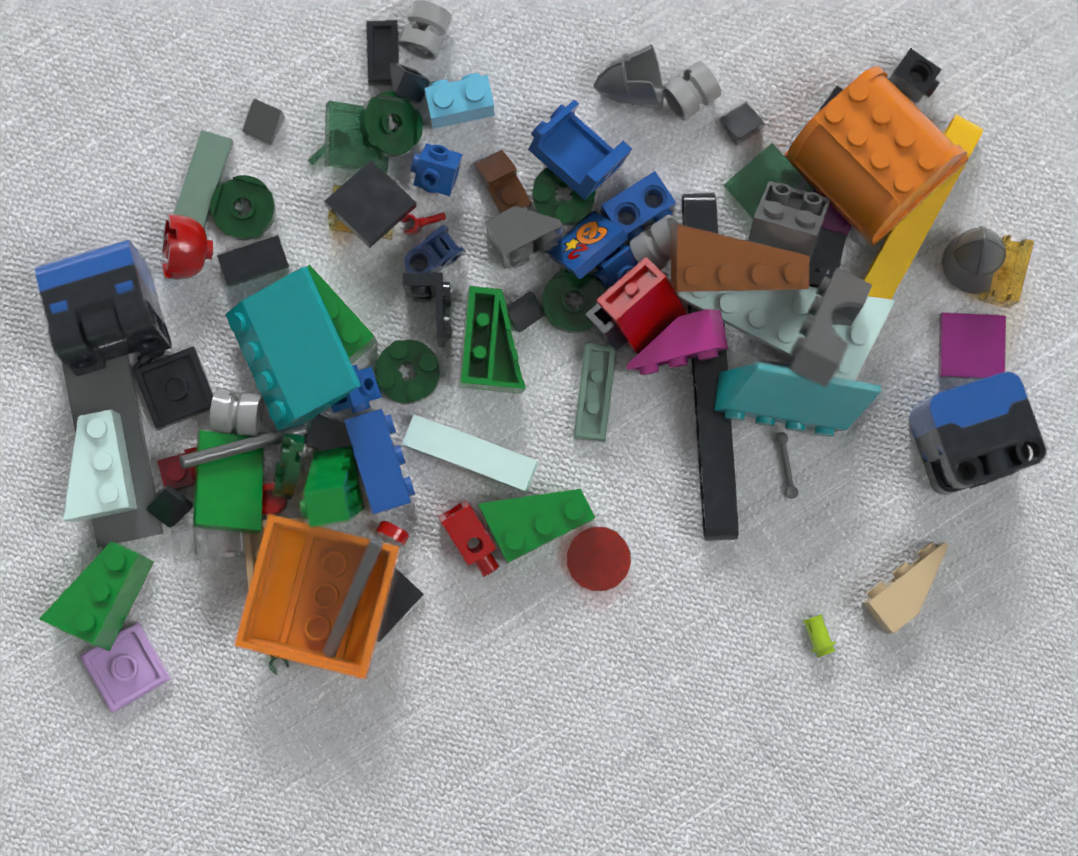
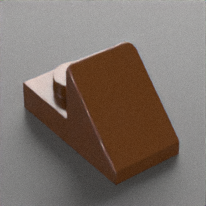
M503 150L474 163L500 213L514 206L523 209L532 206V202L517 176V168Z

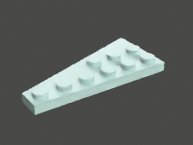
M809 287V289L679 292L677 297L679 300L700 311L706 309L720 310L723 323L794 359L795 356L789 353L797 337H803L798 332L807 315L812 317L807 312L817 295L815 293L818 288ZM868 296L863 308L851 326L833 325L837 334L848 344L841 365L833 377L855 381L895 300Z

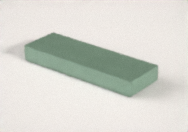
M201 130L174 214L192 217L200 222L205 229L211 212V198L216 188L220 185L233 145L231 138Z
M585 342L573 439L603 443L606 441L616 351L610 345Z

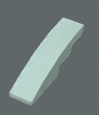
M413 415L402 445L410 449L433 456L438 460L524 492H528L539 464L534 459L417 415Z

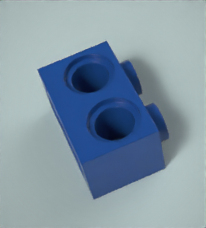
M656 171L603 203L600 208V214L624 229L629 237L628 240L631 242L633 238L644 232V228L658 222L667 215L673 216L671 211L674 210L676 201ZM654 195L660 199L661 205L657 208H651L646 205L644 198ZM628 212L634 217L635 222L630 225H624L619 222L617 216L620 213Z

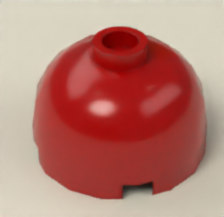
M168 214V220H166L162 247V254L165 253V259H168V264L162 263L164 279L174 280L189 279L196 276L203 269L206 259L212 260L213 240H207L206 230L200 222L192 217Z

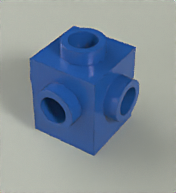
M426 143L422 153H416L411 166V172L415 173L413 186L423 188V190L429 193H440L450 196L458 179L463 154L448 150L442 145Z
M623 243L596 266L598 270L594 274L605 288L608 286L612 287L638 264L631 251V246L628 247Z
M357 364L352 366L361 386L332 405L333 413L351 408L352 414L371 408L369 401L381 398L372 367L358 370Z

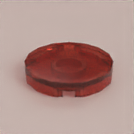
M591 527L580 532L571 541L566 553L567 568L572 579L581 587L591 591H607L618 586L627 576L631 566V552L626 541L616 531L606 527Z

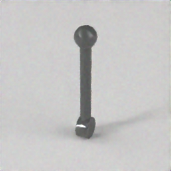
M780 432L776 435V442L780 444L787 488L785 495L789 499H794L798 496L799 491L794 486L786 445L788 435Z

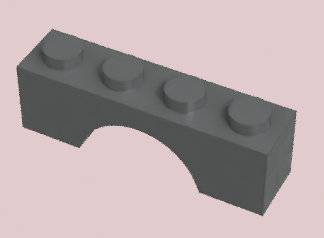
M836 267L831 278L824 276L815 293L817 295L807 312L812 317L807 315L798 332L803 337H797L789 353L795 356L790 370L825 388L828 386L840 367L848 344L837 334L833 325L851 326L866 302L872 284Z

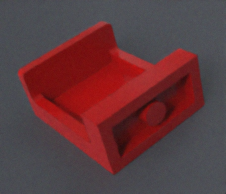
M647 257L596 300L600 307L613 319L625 338L626 344L637 355L677 317L687 314L667 277Z

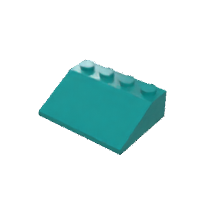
M307 266L297 269L247 297L225 314L229 327L241 348L243 358L250 368L255 384L278 431L309 422L361 386Z
M757 362L719 372L714 411L725 413V418L730 420L744 421L745 417L755 418V424L775 426V422L785 424V429L804 431L806 427L815 429V435L833 437L834 432L845 431L856 421L881 393L882 386L833 377L825 388L790 370V368Z

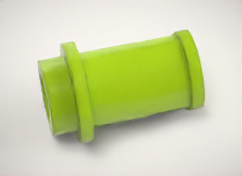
M822 614L803 621L814 648L811 651L816 653L817 658L836 651L834 648L836 642H832Z

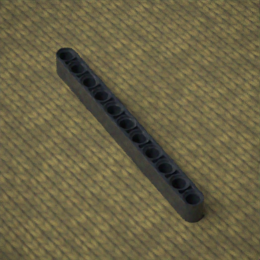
M715 192L682 194V225L718 233ZM688 304V314L700 311ZM726 349L718 351V357L714 359L699 361L698 357L691 358L704 541L738 540L739 536L732 422L730 419L725 418V413L714 411L719 372L728 370Z

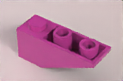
M706 309L677 317L626 365L627 370L639 371L640 375H649L659 372L658 366L669 364V368H676L688 365V359L698 357L699 361L717 358L718 351L728 349L721 311Z

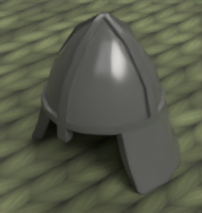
M653 44L629 55L624 54L621 58L614 60L598 75L594 83V89L597 92L618 103L649 105L660 108L663 106L662 77Z
M985 226L970 229L954 238L944 249L942 258L944 274L950 283L961 291L973 294L989 292L994 273L1000 269L1005 261L1006 247L999 235L993 230L985 228Z

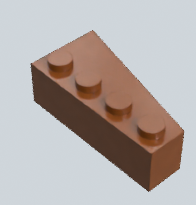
M671 222V286L676 292L809 289L808 255Z

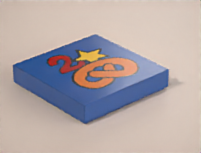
M593 211L557 241V247L549 250L547 253L553 261L578 279H581L629 237L624 229L596 211Z

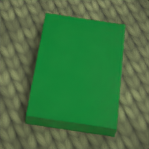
M200 430L197 433L196 452L251 438V436ZM263 448L196 465L193 527L258 534L261 531Z

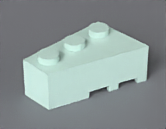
M106 410L78 416L63 520L74 523L137 510L120 414L113 410Z

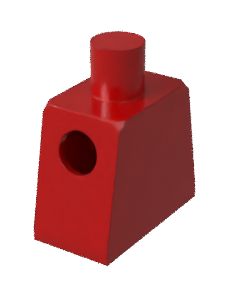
M466 500L438 516L468 566L475 563L483 577L493 573L500 567L491 553L496 549L494 543ZM477 537L479 540L478 546L470 548L467 544L471 538Z

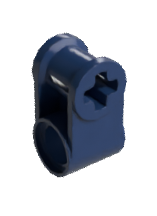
M443 225L406 254L404 259L405 273L439 272L457 261L466 250L455 243L448 234L449 228ZM416 259H422L427 262L428 266L424 271L417 272L410 267V264Z

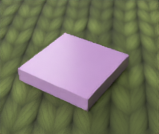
M140 622L120 632L110 651L96 646L80 655L111 713H115L171 680L169 673Z

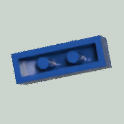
M381 408L344 420L372 513L376 515L411 504L410 496L416 494L410 476L404 478L400 465L406 464L401 446L394 447L391 434L396 433L391 414L385 416Z

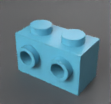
M471 73L463 76L459 81L438 80L431 83L430 87L425 88L433 129L495 116L488 75L480 76L479 73Z

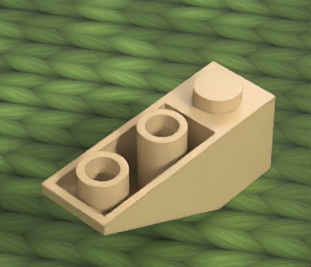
M933 542L928 543L917 552L919 558L911 565L908 562L901 564L892 572L894 576L892 580L885 585L881 581L866 592L869 598L862 603L886 634H894L919 614L948 548L946 542L937 543L936 545Z

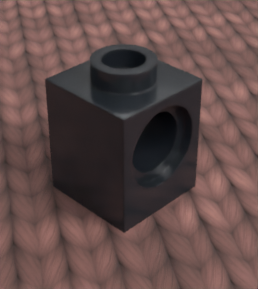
M910 48L889 77V80L906 97L918 103L924 95L930 98L940 82L936 80V77L942 69ZM910 73H918L922 77L923 83L914 82L910 77Z

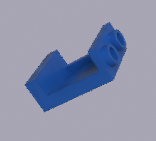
M574 99L566 107L561 104L553 112L548 123L543 120L536 126L531 133L534 139L528 150L579 196L586 200L623 165L632 148L625 141H622L614 149L575 115L579 103Z

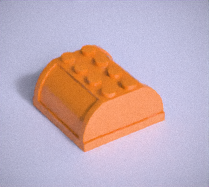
M880 66L872 67L863 72L813 116L795 138L789 150L784 154V158L823 197L831 199L829 204L872 247L966 164L969 159L967 151L960 145H955L888 79V74Z
M269 514L234 646L367 679L401 547L383 543L335 657H328L323 653V649L370 539L319 526L309 527L307 523Z

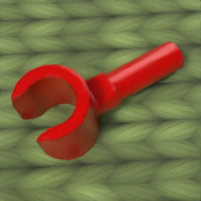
M442 212L418 219L414 215L408 214L401 222L406 223L414 220V227L404 232L407 235L415 236L421 231L422 227L446 220V214Z

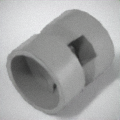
M423 0L414 1L408 15L410 24L404 26L398 41L399 46L415 56L429 60L436 59L443 43L440 36L446 34L452 15L434 3Z
M697 61L684 70L683 78L676 76L661 88L666 102L672 111L683 121L700 110L701 103L708 105L722 94L715 76L701 61Z
M671 215L665 216L652 225L651 230L647 229L631 240V251L638 263L647 257L659 270L668 265V261L671 260V222L681 224L675 217Z
M215 390L210 408V430L212 432L230 433L233 429H236L239 435L258 436L262 425L264 409L262 395L243 393L238 398L235 392Z

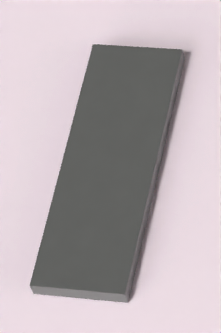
M129 354L106 361L107 367L105 369L78 377L62 362L75 434L78 416L106 410H113L121 416L137 510L93 518L94 534L97 547L99 548L107 546L111 541L119 544L164 534L162 522L146 510V507L156 495Z

